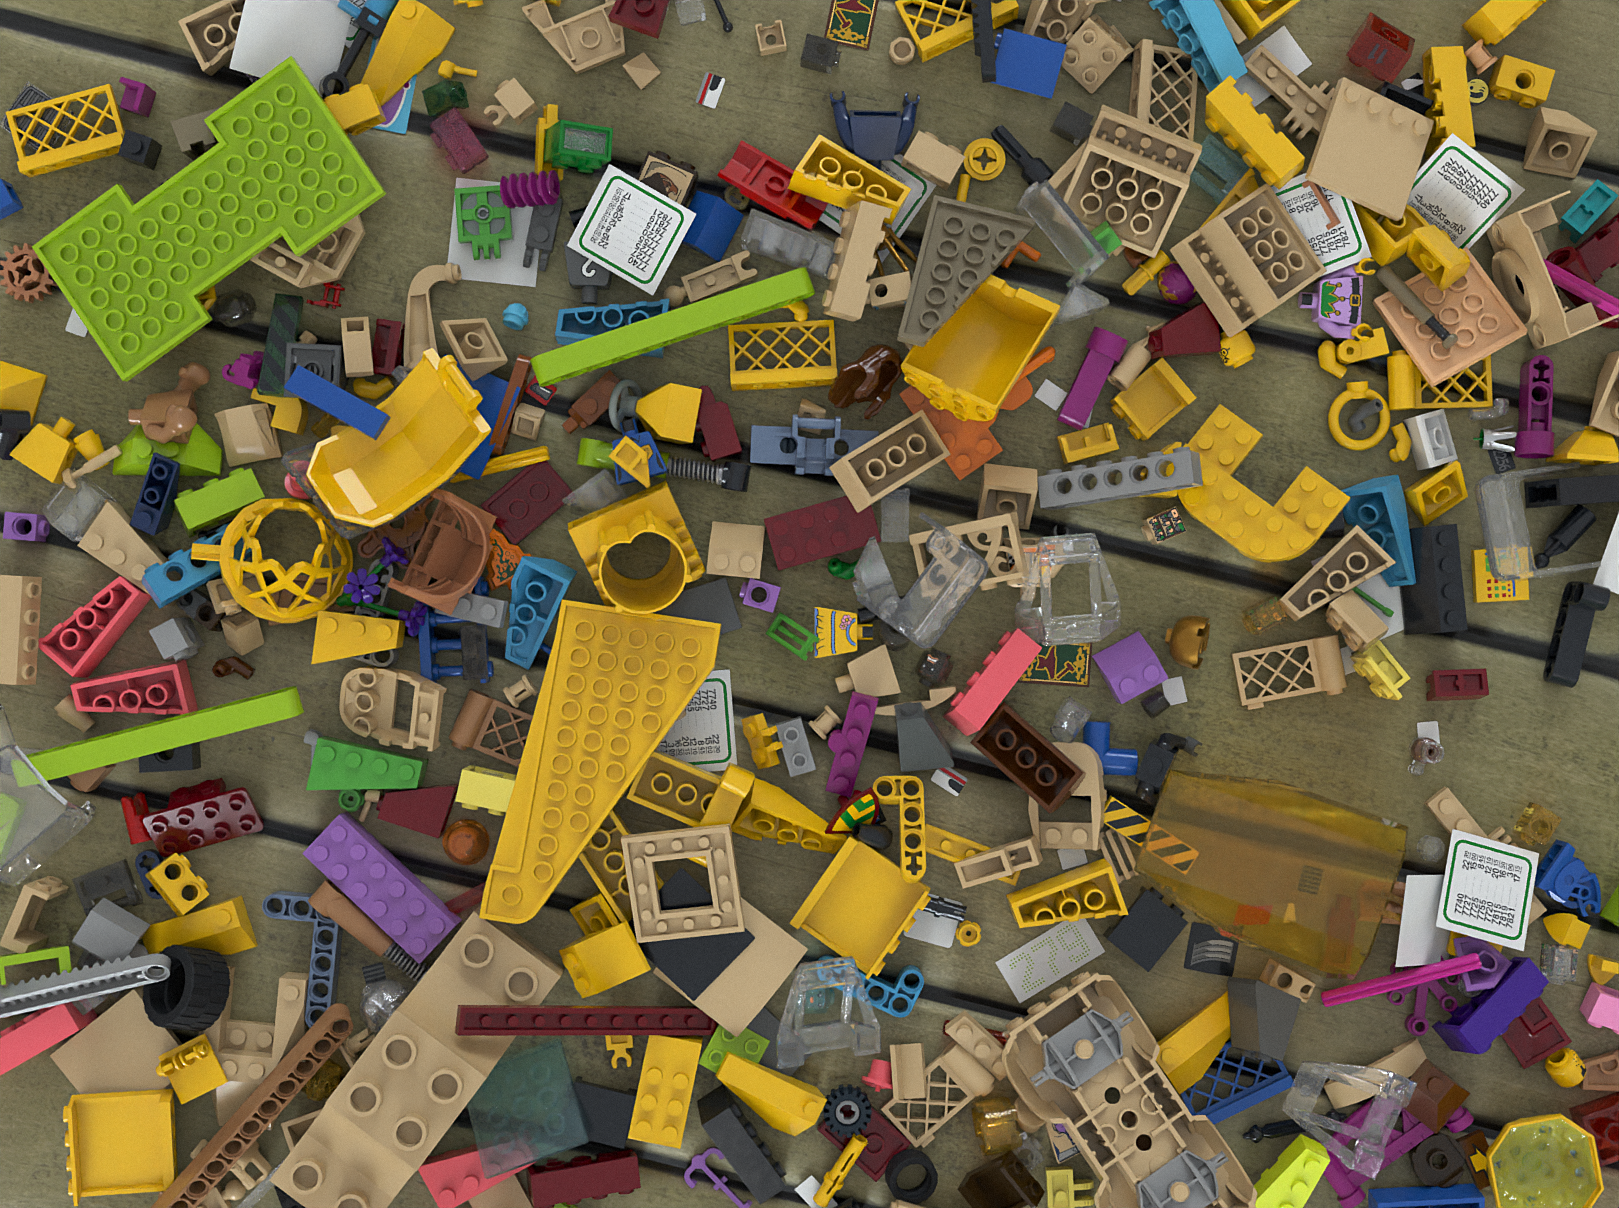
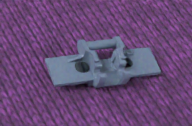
M792 414L791 427L751 425L750 463L795 465V474L804 475V473L833 476L829 467L842 457L877 437L878 431L841 429L840 416H835L834 419L803 418ZM798 428L832 429L833 437L826 439L799 437ZM837 441H844L848 446V451L843 456H839L834 452V444Z

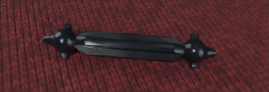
M1331 1109L1326 1115L1313 1114L1266 1124L1262 1128L1253 1125L1242 1136L1243 1139H1250L1254 1143H1258L1263 1137L1273 1139L1321 1129L1327 1124L1331 1127H1336L1347 1116L1345 1113H1339L1335 1109Z

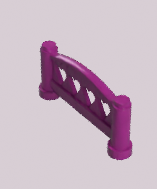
M1405 1083L1375 1096L1359 1107L1338 1127L1326 1143L1322 1142L1321 1139L1315 1140L1325 1145L1330 1162L1323 1175L1338 1194L1337 1200L1343 1208H1353L1360 1204L1366 1197L1365 1192L1360 1187L1362 1183L1434 1133L1393 1100V1097ZM1460 1105L1444 1125L1452 1133H1457L1470 1126L1474 1118L1467 1108H1462ZM1395 1108L1401 1110L1402 1132L1382 1123V1118L1385 1115H1391L1392 1110ZM1372 1124H1379L1381 1147L1362 1140L1361 1132L1369 1130ZM1351 1139H1357L1359 1162L1340 1155L1339 1148L1343 1145H1348Z

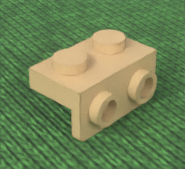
M243 573V585L252 592L261 590L255 574ZM223 578L208 581L206 586L216 614L225 612L226 615H233L242 611L244 607L235 601ZM264 596V597H260L262 600H264L266 603H268V601L266 600L265 596Z

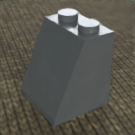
M1228 977L1227 986L1232 1047L1241 1050V1056L1254 1061L1256 1059L1266 1063H1271V1060L1283 1061L1301 999L1258 980Z

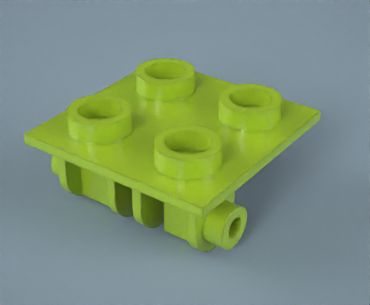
M719 1024L710 1042L704 1048L698 1064L717 1074L727 1052L758 1064L770 1041L748 1028H745L738 1037H735Z

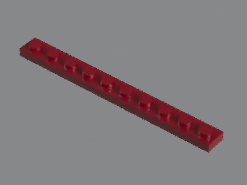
M458 1005L455 1033L458 1036L713 1035L717 1022L696 1006Z

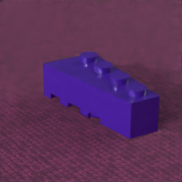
M1513 957L1510 960L1512 964L1494 988L1473 991L1470 994L1471 1001L1461 1007L1457 1005L1454 1011L1449 1012L1452 1017L1442 1024L1441 1021H1438L1432 1026L1452 1051L1479 1055L1485 1053L1491 1048L1492 1041L1508 1030L1509 1024L1513 1019L1521 1016L1526 1011V1006L1543 993V988L1549 981L1530 958Z

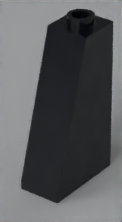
M1619 475L1557 478L1524 482L1526 509L1619 502Z

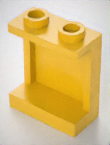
M1162 357L1138 376L1127 391H1121L1109 402L1113 405L1111 407L1112 412L1120 420L1124 418L1130 425L1128 427L1129 432L1137 440L1141 438L1142 441H1145L1197 397Z

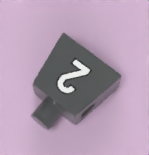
M564 242L570 286L573 289H582V304H597L598 290L610 289L613 272L568 247L567 244L569 242Z

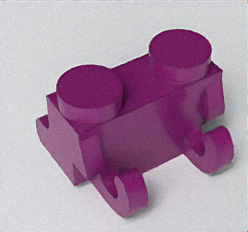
M254 351L253 356L242 353L239 359L235 360L233 366L227 364L222 369L224 379L249 389H253L259 384L261 374L269 384H273L275 381V376L269 373V368L264 363L265 352Z

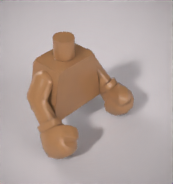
M191 361L182 366L177 374L180 376V379L174 390L150 394L147 396L143 409L129 410L128 420L130 425H142L145 437L161 444H166L167 442L188 444L193 427L198 419V407L194 392L210 380V372L203 365Z

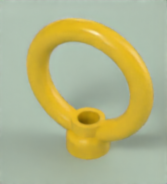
M1368 381L1346 383V391L1342 392L1333 401L1328 413V426L1333 438L1341 446L1355 451L1370 449L1381 442L1388 432L1391 420L1388 404L1379 393L1368 388ZM1365 398L1371 401L1377 398L1381 400L1383 409L1379 411V425L1374 434L1364 440H1354L1347 437L1339 425V414L1344 404L1351 399Z

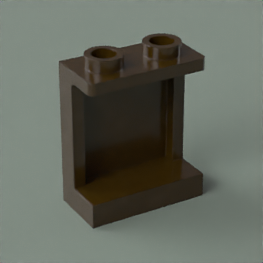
M1012 1150L968 1172L957 1189L972 1208H1023L1027 1205L1030 1208H1036L1045 1193L1039 1182L1034 1179Z

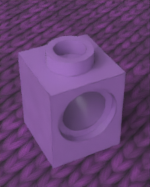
M5 512L3 539L46 542V537L50 531V524L47 521L48 515ZM27 521H30L32 529L27 534L24 526Z
M750 578L749 583L743 582L739 597L744 598L742 604L773 613L781 587ZM756 587H762L767 592V598L761 603L755 602L751 596L753 589Z

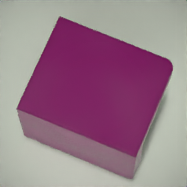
M120 77L119 82L126 87L120 108L149 118L156 92L144 83Z

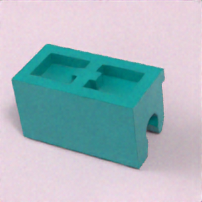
M1597 179L1561 217L1560 220L1562 222L1559 225V230H1569L1571 232L1569 239L1576 244L1608 210L1619 195Z

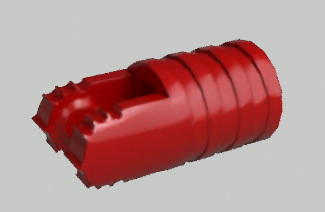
M142 792L137 793L133 800L132 797H122L121 805L130 844L152 840L143 824V816L149 813L145 794Z

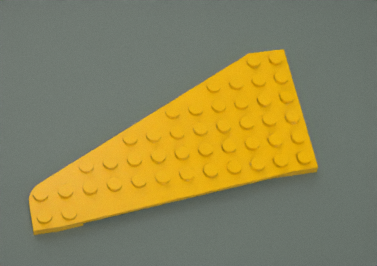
M562 599L555 639L493 863L490 866L485 884L479 918L520 924L531 920L539 913L715 668L721 624L654 613L638 614L626 610L617 613L614 607Z

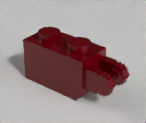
M702 385L698 388L702 389L695 427L697 432H703L705 441L700 442L705 458L710 456L711 461L714 462L743 453L728 405L722 401L716 402L711 388Z

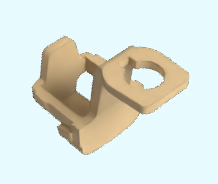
M202 1139L190 1154L192 1159L209 1143L206 1139ZM257 1141L248 1148L229 1170L241 1180V1183L247 1190L252 1189L265 1180L272 1170L269 1162L260 1154V1144ZM249 1162H252L260 1170L252 1178L245 1171Z

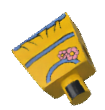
M814 607V635L820 638L818 643L814 642V658L857 651V640H873V624H857V613Z

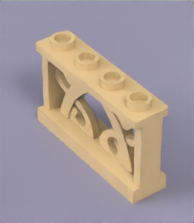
M1017 512L909 535L922 588V597L931 596V601L947 598L946 593L956 591V596L972 593V587L981 586L983 591L997 588V582L1006 581L1007 586L1022 583V577L1028 576L1029 570L1027 569L1018 527ZM1004 525L1008 527L1012 547L1001 546ZM985 533L987 535L985 542L991 541V545L980 543L979 535ZM962 534H967L970 542L976 548L988 551L984 561L974 573L961 568L951 560L962 547ZM951 540L954 543V549L946 555L944 551L949 549L946 548L945 542ZM925 542L936 559L930 564L927 563L923 544ZM1000 551L1007 552L1014 558V567L1009 572H1004L999 567L1001 562L1008 563L1004 557L998 556ZM938 564H941L944 568L938 571L937 578L941 574L947 578L946 583L943 585H936L931 580V572ZM990 569L996 575L995 577L982 579ZM955 576L967 581L966 583L953 585Z

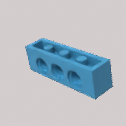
M230 523L216 530L217 534L210 538L206 536L201 537L194 543L221 545L222 537ZM242 537L234 546V558L239 561L244 547ZM250 547L246 551L244 561L252 556V549ZM192 548L185 552L181 549L168 557L169 561L162 565L155 563L144 571L142 584L159 609L220 575L219 561L203 560L205 566L197 568L191 564ZM175 571L181 575L182 579L171 581L166 574Z

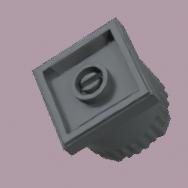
M287 343L285 384L296 367L300 365L343 390L346 389L349 377H346L343 346ZM284 388V397L299 398Z

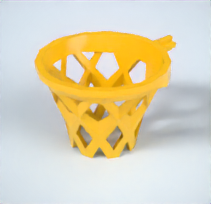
M294 498L261 499L243 508L227 526L221 540V545L192 543L191 559L219 561L223 581L238 604L256 617L279 623L304 621L318 616V610L330 608L336 603L337 597L342 596L344 592L343 587L348 584L347 574L352 572L353 552L346 533L321 508L304 500ZM284 509L305 512L319 526L322 543L318 544L311 564L301 561L295 563L286 571L278 561L262 559L261 546L258 539L255 538V534L260 522L275 510ZM323 521H325L330 526L331 530L326 526V524ZM242 537L244 547L239 561L234 558V546ZM335 544L341 555V565L333 568L331 550ZM249 547L252 549V562L244 561ZM325 553L328 556L329 568L321 567L323 554ZM272 570L278 581L266 586L262 573ZM243 571L255 574L261 590L252 592L243 585ZM301 572L309 575V579L303 589L293 582ZM338 574V576L336 577V579H335V581H334V583H333V585H332V577H333V575ZM328 577L327 591L322 597L317 598L308 593L316 579ZM286 589L297 595V597L288 608H282L277 606L271 594ZM264 596H265V598H266V600L268 601V603H266V602H265L264 600H262L260 597H264ZM303 599L312 602L297 607Z

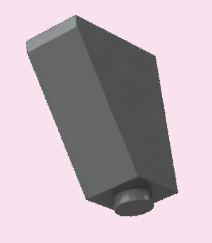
M906 702L894 705L898 758L901 772L954 767L951 747L922 703Z

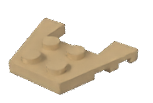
M539 0L522 7L524 15L577 75L626 55L624 27L610 22L608 17L616 0H605V4L557 24H554L545 0Z

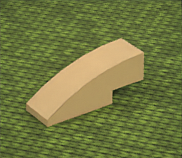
M1034 834L955 862L954 865L964 889L1039 865L1043 861V857Z

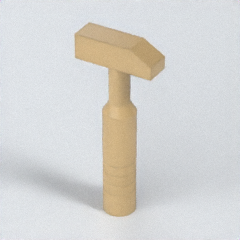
M117 444L86 462L82 468L74 473L70 468L62 471L63 481L70 488L77 487L75 479L85 473L93 472L121 455L120 447Z

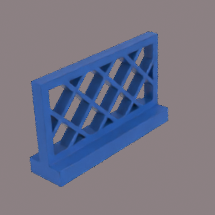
M1230 1040L1225 1043L1219 1052H1222L1221 1058H1215L1220 1061L1215 1076L1208 1073L1204 1074V1076L1214 1079L1210 1093L1195 1089L1196 1082L1187 1089L1190 1090L1189 1096H1187L1185 1091L1180 1095L1192 1116L1206 1115L1213 1124H1216L1295 1086V1083L1282 1061L1274 1060L1280 1071L1269 1076L1261 1073L1263 1061L1259 1062L1257 1071L1243 1066L1245 1060L1243 1056H1241L1239 1064L1225 1060L1227 1050L1232 1047ZM1223 1063L1238 1067L1233 1082L1219 1078ZM1242 1069L1256 1074L1253 1084L1248 1087L1237 1084ZM1259 1076L1266 1077L1265 1079L1258 1081ZM1218 1081L1232 1085L1229 1096L1224 1099L1213 1096ZM1236 1087L1242 1089V1090H1240V1091L1234 1093ZM1194 1092L1208 1097L1205 1108L1195 1112L1191 1104ZM1212 1099L1218 1100L1217 1102L1211 1104Z

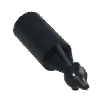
M1577 505L1548 535L1544 552L1534 556L1531 570L1536 571L1539 568H1545L1550 563V557L1567 552L1596 522L1597 518L1586 507Z

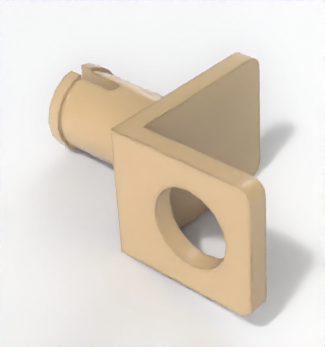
M369 1027L350 1039L346 1038L338 1047L350 1068L359 1059L357 1052L369 1046L375 1038L373 1034L364 1039L373 1032Z

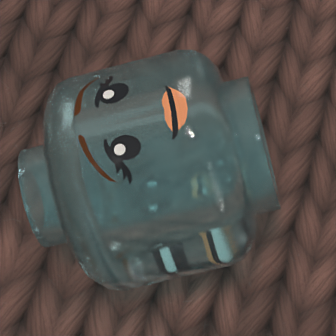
M820 979L802 980L799 986L795 987L794 1003L796 1008H799L803 1014H825L829 1010L830 1004H834L835 994L833 988H829V985Z

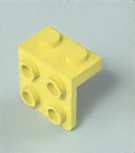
M1380 640L1363 654L1357 651L1350 656L1354 662L1352 665L1354 670L1361 677L1365 676L1371 683L1369 688L1377 697L1392 700L1402 698L1401 693L1397 689L1411 678Z

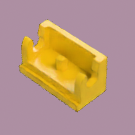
M1109 422L1057 436L1064 465L1119 449L1113 426Z

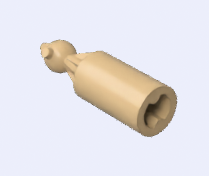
M1163 322L1152 327L1147 326L1145 330L1148 331V337L1133 343L1119 363L1116 364L1107 376L1108 381L1114 387L1121 391H1127L1151 359V352L1148 349L1149 332L1164 324Z

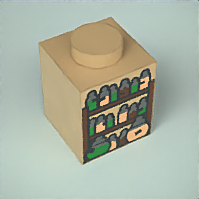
M1176 507L1169 508L1142 520L1144 524L1141 527L1142 533L1147 541H1151L1152 545L1186 532Z

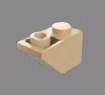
M368 316L341 318L346 377L374 375Z

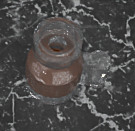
M1423 736L1413 739L1409 745V754L1413 762L1408 766V771L1419 776L1424 773L1426 764L1440 762L1444 757L1442 745L1431 738Z

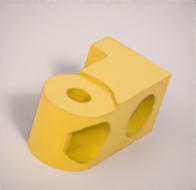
M1383 327L1367 332V337L1370 338L1368 342L1347 339L1337 344L1335 349L1336 361L1346 365L1388 354L1389 349Z

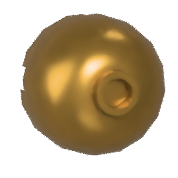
M1190 615L1178 620L1173 629L1168 628L1165 644H1169L1170 654L1179 665L1196 670L1200 669L1203 658H1199V654H1202L1203 650L1206 651L1210 632V623L1208 622L1210 618Z

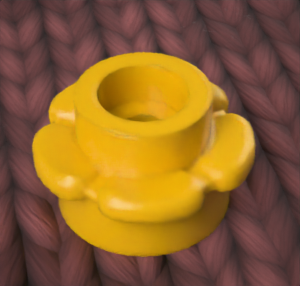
M966 920L959 924L960 927L956 929L955 936L960 940L961 945L970 947L980 941L981 928L976 922L971 923L969 920ZM970 931L971 935L967 936L966 932Z

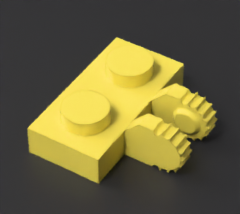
M1071 1166L1045 1167L1047 1208H1075L1091 1206L1095 1203L1093 1196L1074 1197V1190L1094 1188V1181L1090 1179H1076L1073 1181V1169Z

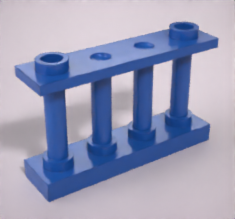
M480 576L471 593L489 597V584L487 581H484V576ZM423 603V606H427L428 609L427 613L423 615L425 617L424 626L419 625L420 630L418 633L421 675L435 683L441 677L480 675V683L490 682V677L494 676L493 661H489L487 625L477 623L478 638L438 640V637H434V627H437L438 624L472 621L435 613L433 607ZM479 649V664L440 666V664H436L435 653H439V650Z

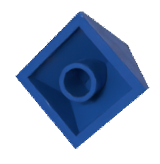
M696 191L688 207L689 210L696 213V216L681 243L720 262L744 215L720 197Z

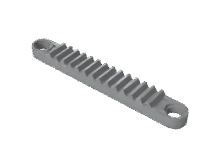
M158 953L131 958L130 955H127L123 961L118 957L113 963L106 960L102 966L97 962L92 968L84 965L80 971L77 967L73 968L71 973L63 970L59 976L54 972L49 978L42 975L39 980L32 977L28 983L20 980L18 985L10 982L7 988L0 985V1018L163 981L170 975L171 959L166 955ZM151 966H160V967H162V969H153V968H150V967H151Z

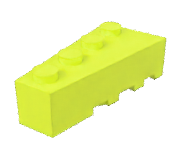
M1300 1134L1277 1158L1278 1161L1261 1174V1179L1254 1185L1257 1191L1256 1208H1303L1329 1164L1330 1158L1325 1145Z

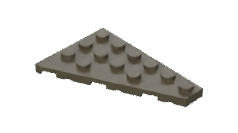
M934 195L897 341L924 347L1033 230L1036 219Z

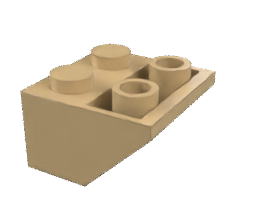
M1352 589L1332 601L1325 614L1327 624L1335 632L1339 630L1346 637L1344 639L1345 643L1353 651L1358 650L1361 654L1386 635L1389 630L1385 623Z

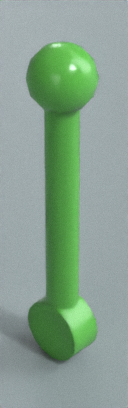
M1355 587L1352 589L1355 593L1380 609L1386 616H1393L1394 612L1391 609L1384 607L1359 588Z

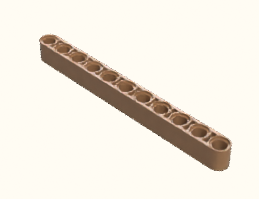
M333 1004L321 1015L151 1208H196L351 1034L354 1025L349 1008L345 1004Z

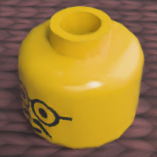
M1242 330L1232 337H1228L1225 332L1220 334L1221 351L1218 353L1226 366L1233 365L1235 369L1254 359L1252 355L1255 353L1256 348L1246 330Z

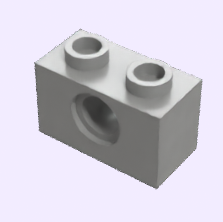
M190 617L172 618L149 630L164 660L174 659L179 661L181 659H190L199 654L197 649L205 646Z
M801 716L776 723L779 741H782L783 744L782 751L790 777L816 770Z

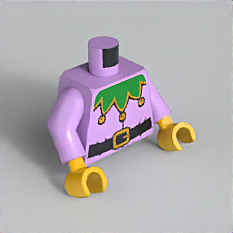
M1364 258L1359 262V265L1354 263L1322 276L1320 281L1313 285V293H1299L1298 307L1312 309V321L1318 323L1319 328L1330 336L1346 339L1357 337L1362 342H1368L1370 338L1361 336L1363 330L1373 329L1368 324H1361L1363 276H1359L1361 272L1366 275H1372L1376 272L1374 269L1365 270L1366 263L1374 262L1373 259Z

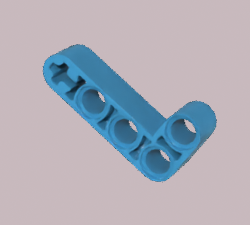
M825 954L816 963L817 976L821 981L899 1018L909 1015L924 985L922 972L914 965L904 966L900 970L894 984L873 974L869 979H866V973L834 955ZM829 963H831L833 966V970L838 973H840L841 968H843L840 974V979L837 980V973L829 970L827 974L824 973L823 966L827 967ZM850 974H854L859 977V982L856 985L850 986L845 983V978ZM916 974L918 981L913 985L906 984L904 982L906 975ZM873 986H880L883 989V993L878 997H872L869 995V990ZM902 997L906 999L907 1003L903 1008L898 1009L892 1005L896 998Z

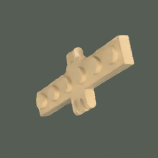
M1261 44L1244 63L1248 70L1247 73L1290 111L1280 122V125L1285 127L1291 120L1294 124L1287 130L1290 134L1299 127L1301 131L1295 137L1297 141H1300L1309 130L1319 137L1335 88L1333 87L1325 94L1323 90L1329 85L1326 80L1319 87L1314 84L1309 88Z
M1444 786L1424 802L1450 836L1452 835V829L1504 844H1508L1512 840L1508 834L1498 839L1505 833L1502 826L1486 835L1448 787ZM1515 842L1510 844L1511 846L1518 847ZM1534 893L1528 925L1547 911Z

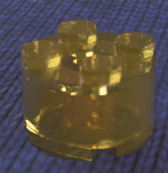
M1001 1096L972 1103L974 1108H971L973 1127L976 1137L983 1141L979 1148L984 1157L1013 1151L1022 1147L1021 1134L1019 1131H1016L1015 1121H1018L1017 1109L1015 1105L1010 1104L1008 1097Z

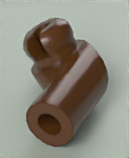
M231 656L218 660L213 666L212 672L219 678L238 673L246 680H249L254 674L255 669L240 658Z

